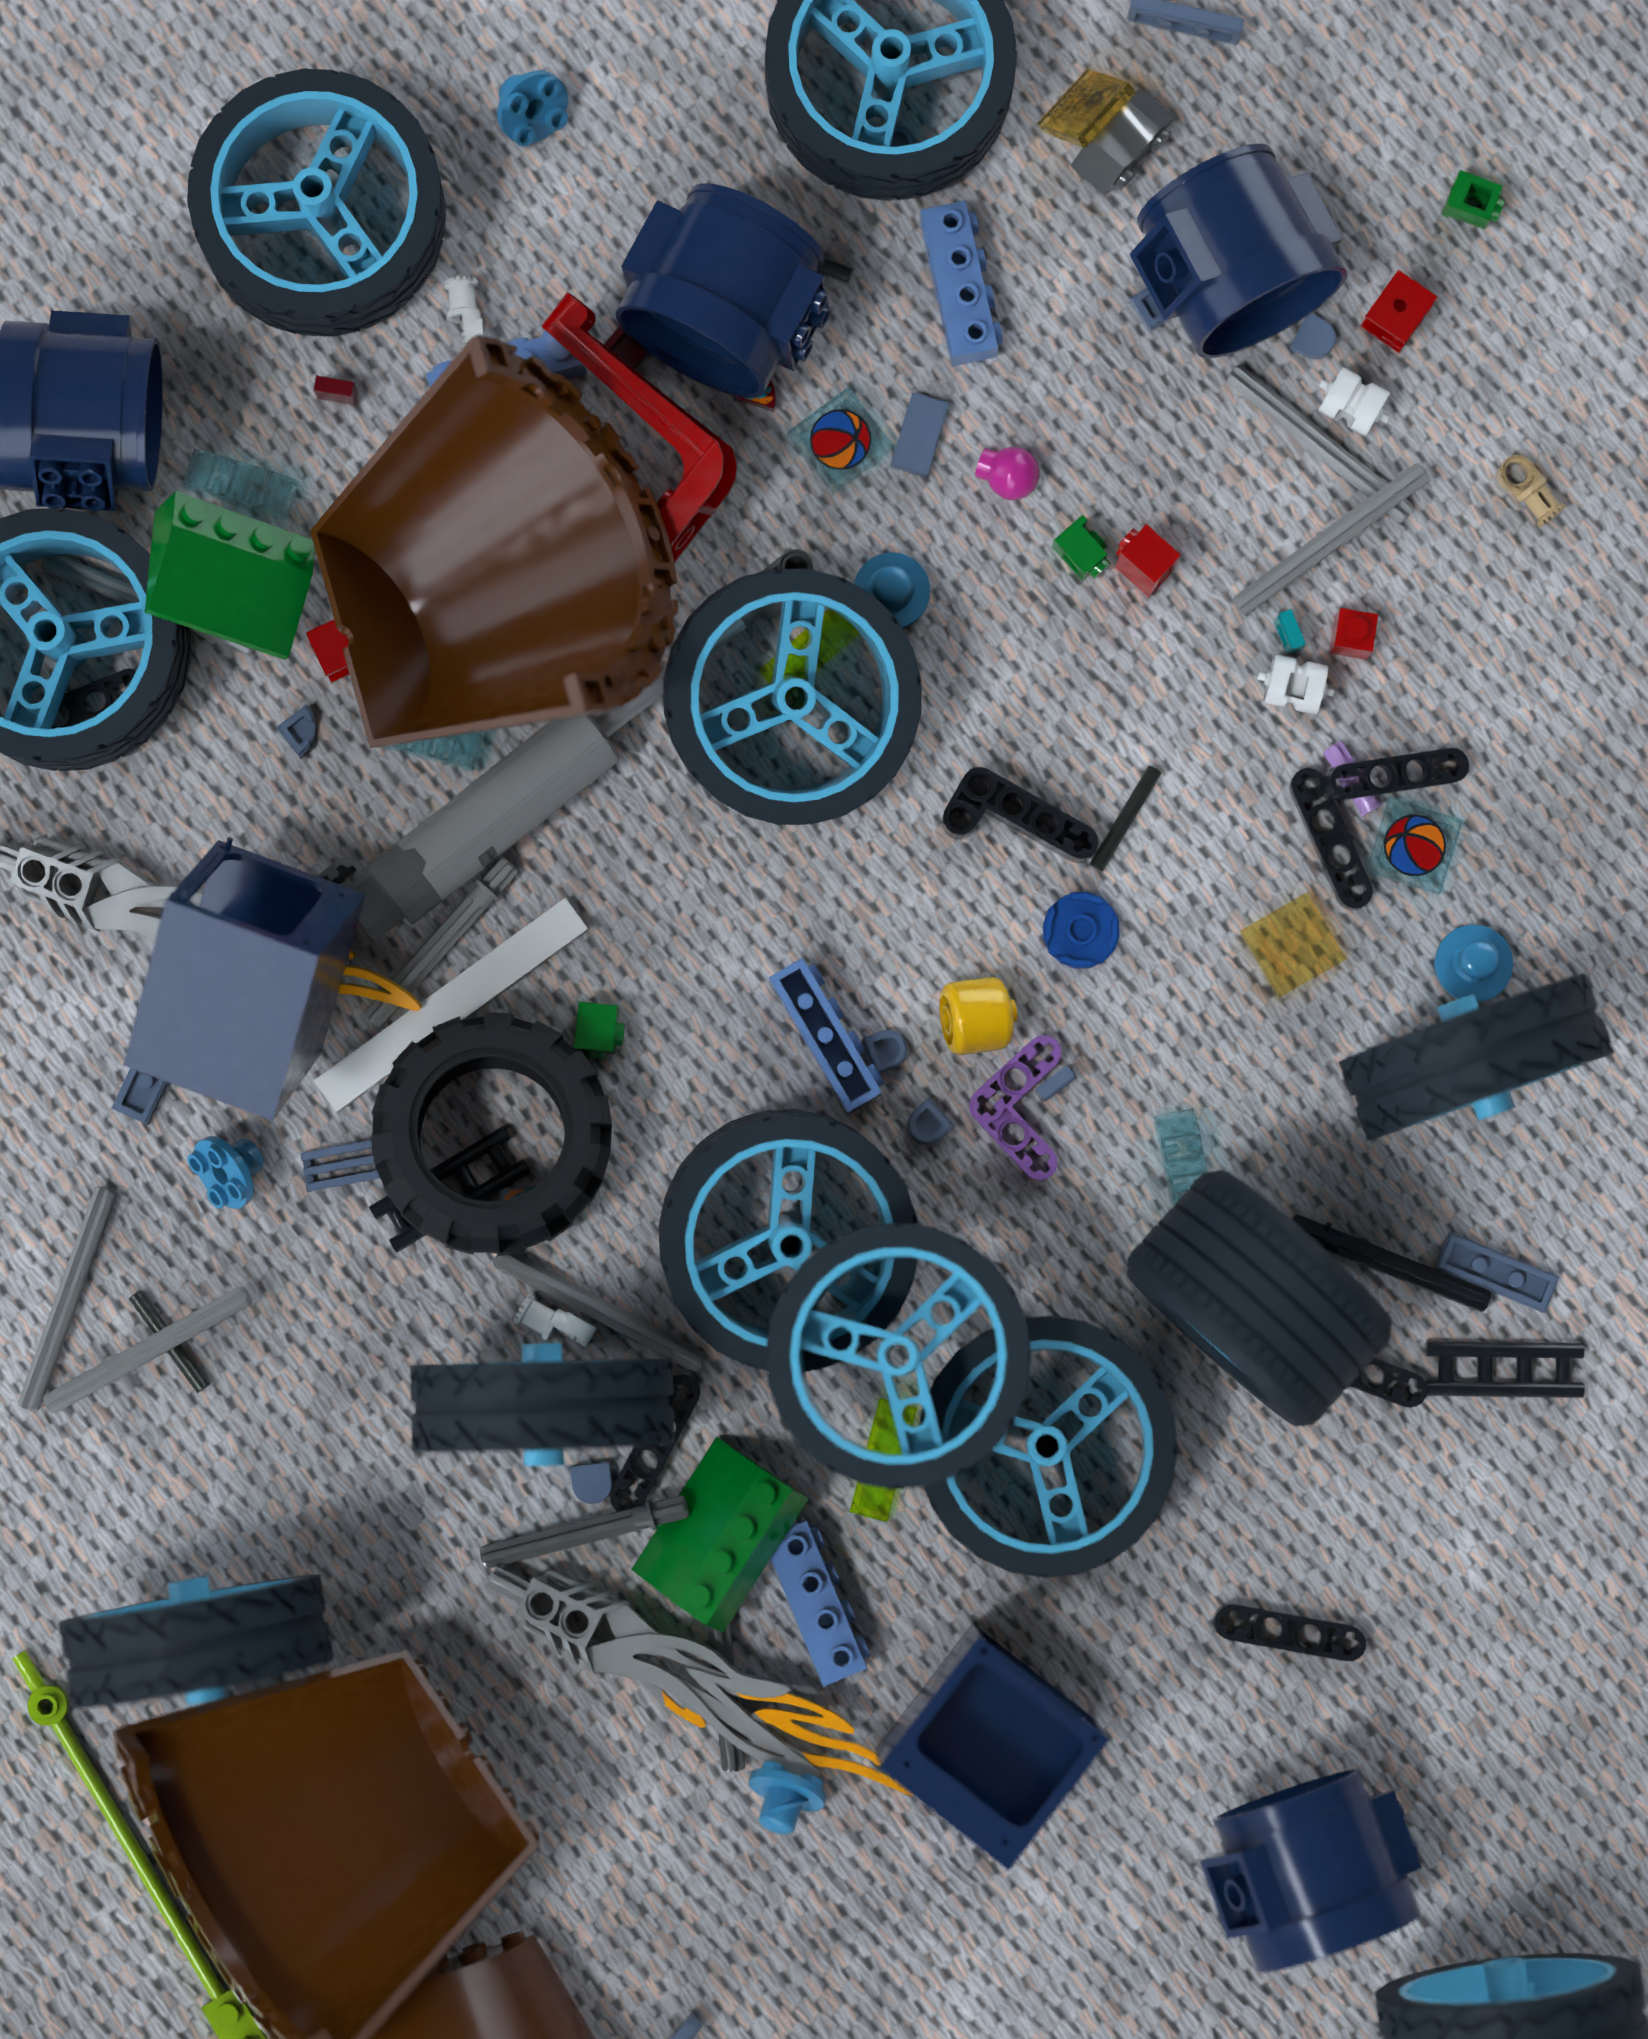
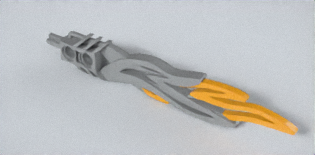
M42 836L37 837L33 842L21 846L20 850L0 843V867L12 871L9 883L19 887V894L23 898L46 906L48 911L54 916L64 918L65 914L71 922L82 925L83 921L92 930L99 932L100 929L142 933L155 944L162 916L135 908H164L166 899L178 887V884H154L121 862L123 859L117 857L110 860L100 858L98 856L104 852L98 850L92 853L81 851L80 849L86 847L82 844L71 847ZM41 844L46 845V846L51 847V848H54V849H57V850L62 851V852H58V851L52 850V849H50V848L44 847V846H42ZM33 860H38L44 865V878H39L33 873ZM70 873L80 878L82 883L80 892L71 889L69 886L68 876ZM100 879H102L112 896L92 904ZM199 889L191 898L193 903L200 905L203 890ZM350 949L348 959H353L356 954ZM346 965L343 975H351L372 981L387 991L354 983H341L338 994L367 997L412 1011H419L422 1008L421 1003L415 996L394 981L370 969Z
M499 1565L496 1566L491 1574L487 1586L519 1602L520 1604L515 1613L521 1616L522 1628L548 1642L552 1651L561 1656V1649L564 1650L570 1661L579 1665V1659L583 1660L586 1668L595 1674L597 1672L611 1673L641 1681L660 1702L680 1717L700 1728H704L708 1722L734 1746L763 1762H775L784 1766L787 1771L799 1775L809 1774L819 1777L822 1773L819 1767L845 1770L869 1778L908 1796H913L884 1772L848 1759L802 1751L781 1739L761 1723L774 1725L799 1739L816 1745L853 1752L871 1760L878 1766L877 1753L868 1747L852 1741L816 1733L794 1722L793 1720L812 1723L848 1734L855 1732L852 1724L839 1714L816 1702L789 1693L792 1689L790 1684L741 1672L732 1666L718 1651L701 1641L677 1634L658 1632L629 1606L632 1603L626 1600L615 1602L607 1598L614 1594L609 1591L598 1593L590 1589L596 1586L591 1582L580 1584L555 1570H548L542 1576L538 1574L530 1582ZM550 1578H554V1579L558 1580L559 1582H561V1583H563V1584L569 1586L570 1588H567V1589H566V1588H564L563 1586H561V1585H559V1584H557V1583H555V1582H553V1581H551V1580H549V1579H550ZM539 1592L547 1593L553 1599V1609L551 1612L544 1613L537 1608L535 1598ZM578 1610L586 1614L588 1627L585 1631H579L572 1627L570 1615L573 1611ZM606 1615L616 1638L591 1645ZM528 1621H531V1622H533V1623H535V1624H537V1625L543 1627V1630H544V1631H542V1630L538 1629L537 1627H535V1626L529 1624ZM680 1650L699 1656L720 1670L699 1663L683 1654ZM636 1654L661 1656L689 1666L687 1668L688 1673L705 1690L659 1664L637 1657ZM665 1691L681 1699L684 1703L685 1708L679 1705ZM730 1694L750 1700L794 1705L817 1712L822 1716L777 1708H762L749 1713ZM731 1727H733L734 1729H736L737 1731H739V1732L742 1733L743 1735L747 1736V1737L750 1738L751 1740H753V1741H755L756 1743H758V1744H760V1745L766 1747V1748L769 1749V1750L763 1749V1748H761V1747H759V1746H757V1745L751 1743L750 1741H748L747 1739L743 1738V1737L740 1736L738 1733H736Z

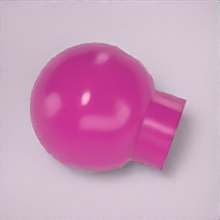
M1007 447L999 452L984 448L976 467L975 477L988 481L993 492L1003 499L1019 500L1027 497L1034 491L1039 482L1040 470L1035 457L1023 448Z

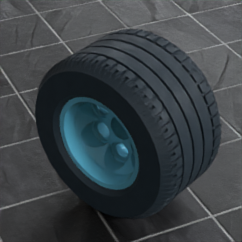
M1224 1170L1206 1172L1198 1177L1190 1186V1189L1174 1204L1175 1207H1172L1158 1222L1159 1225H1155L1142 1240L1143 1243H1139L1134 1248L1127 1260V1277L1171 1323L1264 1405L1295 1427L1312 1425L1320 1420L1327 1412L1326 1407L1330 1408L1343 1394V1389L1346 1390L1359 1376V1372H1362L1375 1358L1376 1354H1379L1387 1345L1391 1337V1319L1379 1302L1346 1268L1262 1195Z

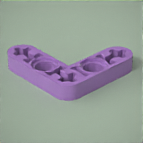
M1046 1035L1037 1036L1032 1039L973 1094L969 1102V1111L974 1120L1029 1178L1037 1181L1046 1180L1054 1174L1058 1164L1057 1156L1012 1106L1049 1073L1060 1060V1045L1054 1038ZM1038 1043L1042 1047L1047 1044L1051 1045L1053 1050L1050 1056L1053 1060L1050 1063L1044 1059L1041 1060L1034 1067L1040 1074L1033 1077L1030 1069L1018 1060L1024 1055L1029 1062L1037 1053L1034 1046ZM1019 1069L1025 1074L1026 1084L1022 1089L1013 1091L1006 1087L1004 1075L1008 1070ZM997 1082L1001 1092L1011 1097V1100L1005 1104L1001 1097L993 1106L996 1111L994 1115L991 1116L986 1112L981 1116L977 1112L980 1106L977 1099L981 1096L986 1100L996 1093V1090L990 1088V1086ZM1011 1123L1018 1124L1024 1131L1023 1141L1015 1146L1008 1145L1002 1139L1003 1128ZM1031 1138L1037 1142V1145L1033 1146L1031 1150L1039 1157L1045 1153L1050 1158L1046 1163L1049 1168L1046 1173L1042 1170H1038L1035 1173L1031 1171L1030 1166L1033 1164V1161L1026 1153L1022 1159H1019L1015 1154L1025 1148Z

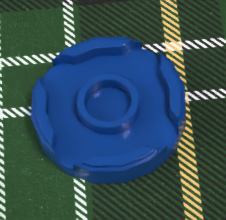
M1072 892L1058 899L1048 909L1042 924L1043 941L1049 954L1060 964L1073 969H1090L1103 963L1114 952L1120 937L1119 920L1113 908L1102 897L1089 892Z

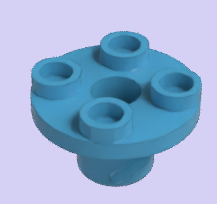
M536 70L523 75H513L502 84L499 90L500 101L497 109L498 124L503 133L519 146L526 147L547 138L554 131L561 130L567 124L568 93L564 84L554 74Z
M883 553L871 558L860 568L854 581L855 585L872 594L896 618L902 629L915 623L923 615L929 603L930 583L926 572L917 561L904 554Z
M1466 925L1453 930L1445 936L1437 948L1433 966L1440 985L1449 995L1456 999H1461L1474 994L1477 1002H1483L1495 997L1506 987L1513 971V957L1509 945L1498 932L1482 925Z
M207 1136L195 1145L193 1153L187 1158L189 1167L195 1174L199 1175L206 1187L209 1201L218 1209L224 1206L239 1209L249 1203L254 1193L251 1176L259 1172L264 1164L261 1151L252 1141L240 1139L230 1145L216 1136Z
M765 1761L762 1769L752 1771L748 1782L750 1788L755 1793L765 1798L758 1819L759 1823L766 1830L776 1834L787 1835L794 1832L800 1811H819L824 1808L827 1799L826 1793L822 1790L824 1782L820 1778L809 1774H803L800 1777L788 1773L784 1766L775 1762Z

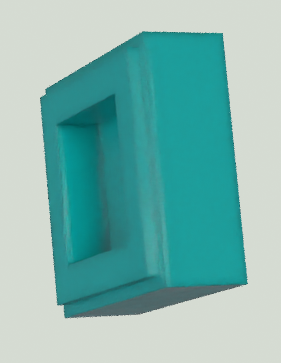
M1292 609L1279 613L1274 620V625L1286 654L1290 656L1302 651L1306 642Z

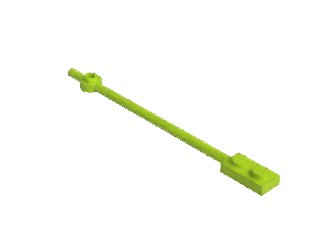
M26 1650L16 1655L12 1660L32 1692L27 1703L29 1716L39 1725L52 1726L206 1989L211 2001L203 2005L201 2010L218 2039H268L265 2032L252 2019L255 2015L248 2003L241 2004L231 1989L228 1991L224 1990L65 1718L69 1710L67 1694L58 1686L45 1684ZM43 1699H49L53 1703L51 1713L42 1711L41 1702Z

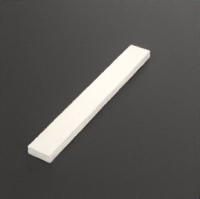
M566 898L562 899L422 1001V1008L419 1011H408L314 1080L315 1084L337 1113L388 1077L393 1069L392 1062L412 1041L414 1043L419 1042L433 1032L432 1027L458 1016H460L461 1020L469 1018L589 929Z

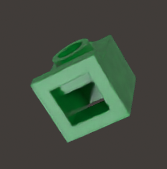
M1459 170L1441 216L1452 217L1485 230L1490 220L1497 222L1505 202V200L1499 199L1503 185ZM1469 200L1477 201L1480 209L1468 205L1467 202Z
M1084 515L1057 536L1052 544L1054 551L1081 581L1085 580L1089 575L1096 579L1111 565V562L1107 559L1108 554L1104 551L1107 548L1106 543L1094 530L1088 533L1085 529L1088 520Z

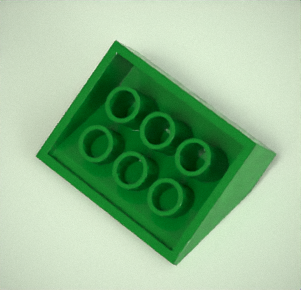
M175 491L154 511L145 613L286 660L291 652L313 575L315 552L313 540Z
M716 1437L679 1494L684 1496L688 1503L689 1516L686 1519L659 1525V1529L655 1531L631 1570L698 1621L724 1633L809 1498Z

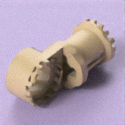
M1513 455L1508 457L1498 467L1497 481L1504 490L1511 492L1519 503L1524 502L1537 518L1536 525L1539 528L1551 520L1548 516L1553 518L1555 517L1553 513L1557 515L1567 507L1564 502H1558L1545 485L1547 480L1527 457ZM1518 464L1524 469L1526 477L1523 483L1514 484L1507 479L1505 471L1508 465Z

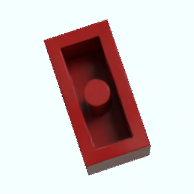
M1146 524L1139 532L1133 528L1119 543L1118 546L1120 548L1115 553L1119 556L1115 568L1150 598L1175 570L1181 554Z

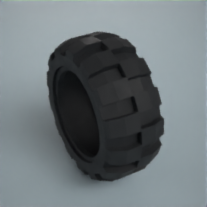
M484 1012L483 1017L461 1020L460 1016L432 1027L433 1032L417 1043L412 1041L392 1062L393 1069L385 1083L380 1084L372 1109L373 1126L370 1140L374 1164L387 1196L393 1201L402 1217L421 1234H426L443 1243L446 1248L471 1255L477 1252L496 1253L497 1256L526 1252V1248L546 1240L550 1242L570 1228L574 1220L587 1206L590 1207L604 1182L605 1171L611 1155L612 1120L608 1097L603 1092L598 1080V1073L581 1050L576 1051L563 1039V1034L539 1021L530 1023L516 1019L513 1013ZM482 1069L510 1070L535 1081L555 1102L562 1117L565 1130L561 1153L546 1178L523 1195L504 1201H478L453 1192L432 1174L421 1152L422 1124L434 1098L453 1080L467 1073Z

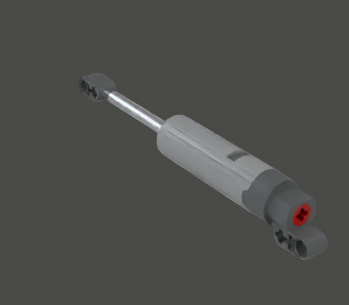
M793 549L785 552L762 571L795 568L814 570V566L808 553L800 549ZM782 602L771 603L752 610L732 623L715 642L707 659L759 617L775 619L780 616ZM668 661L661 665L663 669L651 686L645 688L641 695L614 710L602 712L594 719L590 715L548 722L364 869L355 859L341 858L320 873L318 877L366 894L358 923L374 942L404 918L413 925L484 869L496 857L503 854L618 762V753L608 737L663 694V677ZM349 876L355 879L350 885L345 881Z

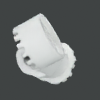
M456 276V280L454 277L444 280V288L449 293L450 311L446 313V320L461 323L462 336H466V338L462 339V343L466 342L467 344L477 334L485 336L484 321L481 318L480 310L476 309L475 288L478 287V279L462 276V280H460V277Z
M531 1292L523 1301V1307L519 1308L513 1320L515 1325L518 1326L522 1323L541 1334V1339L545 1342L549 1340L556 1329L567 1337L569 1335L572 1340L576 1337V1342L579 1343L580 1341V1344L587 1347L597 1330L590 1323L568 1311L564 1312L560 1309L554 1311L535 1300V1295Z

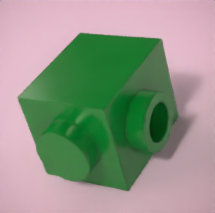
M579 1002L574 1043L576 1051H583L585 1057L590 1060L605 1061L606 1054L615 1055L616 1046H623L625 1023L618 1022L620 1011L618 1005Z

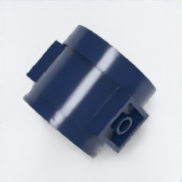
M1251 144L1226 151L1193 167L1163 187L1141 209L1137 217V225L1146 236L1129 254L1164 321L1179 317L1193 347L1202 358H1218L1230 355L1277 335L1324 304L1339 290L1347 277V271L1334 249L1343 238L1308 173L1287 179L1283 169L1275 161V155L1271 147L1266 144Z
M709 183L697 184L692 187L687 196L686 204L680 210L659 200L654 204L621 265L628 290L616 311V319L624 332L635 343L682 375L730 395L745 398L760 397L764 394L779 365L794 372L799 361H806L813 347L812 336L817 327L822 329L830 316L831 307H829L828 292H826L824 276L818 274L824 265L825 256L818 243L801 226L770 205L729 187Z
M51 310L49 325L39 322L5 321L0 330V490L34 492L36 506L87 509L90 511H116L118 489L128 490L129 488H137L143 491H152L158 472L163 415V370L159 340L157 338L135 339L131 334L130 315Z
M1360 1768L1337 1772L1280 1790L1235 1807L1212 1819L1214 1827L1218 1829L1223 1851L1200 1860L1227 1939L1245 1936L1258 1972L1286 1969L1355 1948L1395 1932L1421 1917V1912L1407 1874L1421 1869L1422 1866L1418 1858L1417 1846L1410 1836L1404 1819L1403 1807L1397 1800L1395 1791L1370 1795L1363 1784V1775Z

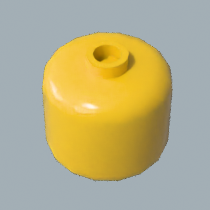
M984 977L949 982L944 985L940 992L939 1013L941 1028L946 1045L952 1053L967 1055L1002 1050L1009 1045L1013 1037L1014 1022H1017V1007L1014 999H1010L1008 990L1002 980L995 977Z

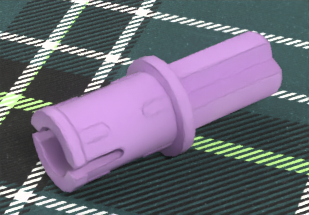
M1341 741L1324 751V756L1331 768L1355 762L1347 747ZM1341 776L1339 778L1342 783L1339 786L1343 788L1360 783L1359 776L1346 779ZM1377 796L1352 799L1362 817L1383 804Z

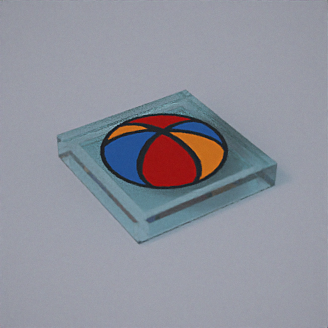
M849 387L787 432V436L832 495L894 451L892 443Z
M1389 797L1365 871L1436 895L1441 894L1463 820Z

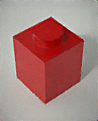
M1340 608L1334 616L1329 654L1367 660L1373 652L1379 614Z

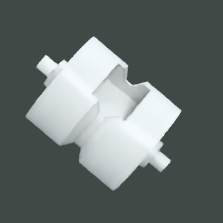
M1342 367L1335 381L1331 380L1330 383L1324 380L1321 381L1319 387L1325 390L1326 398L1318 411L1336 421L1341 418L1347 419V427L1366 437L1374 422L1378 423L1380 420L1387 423L1390 418L1384 414L1385 409L1382 408L1390 392L1373 383L1366 386L1363 385L1362 378L1349 369Z
M1274 654L1270 670H1267L1266 673L1258 672L1257 680L1264 681L1263 685H1266L1263 703L1285 707L1287 704L1292 703L1297 711L1317 715L1325 695L1333 697L1334 689L1327 688L1328 666L1307 661L1300 666L1296 658Z

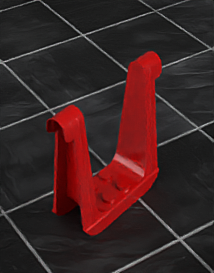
M567 292L541 327L667 440L681 455L684 468L683 477L678 487L674 491L668 489L656 503L668 534L675 564L730 493L737 477L738 463L734 450L591 335L589 331L596 322L595 313L579 299Z

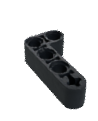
M975 767L964 775L946 806L942 817V828L950 838L961 840L969 837L975 831L984 813L1074 863L1089 861L1094 856L1099 844L1098 836L1090 826L983 767ZM974 778H982L988 782L990 790L983 796H976L969 791L968 783ZM1008 797L1018 798L1023 804L1022 812L1017 815L1007 814L1002 808L1003 800ZM956 811H962L969 816L971 823L967 828L958 830L951 826L949 816ZM1041 816L1052 817L1057 824V830L1051 834H1043L1038 831L1035 821ZM1064 825L1070 827L1066 834L1069 837L1077 840L1081 835L1087 838L1085 845L1090 849L1083 848L1079 853L1073 850L1075 843L1064 837L1062 844L1056 842L1061 836Z

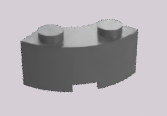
M1140 88L1127 97L1111 118L1089 138L1070 166L1104 196L1114 187L1122 190L1134 177L1136 172L1133 168L1152 148L1158 151L1169 139L1172 133L1168 128L1176 117L1146 90Z

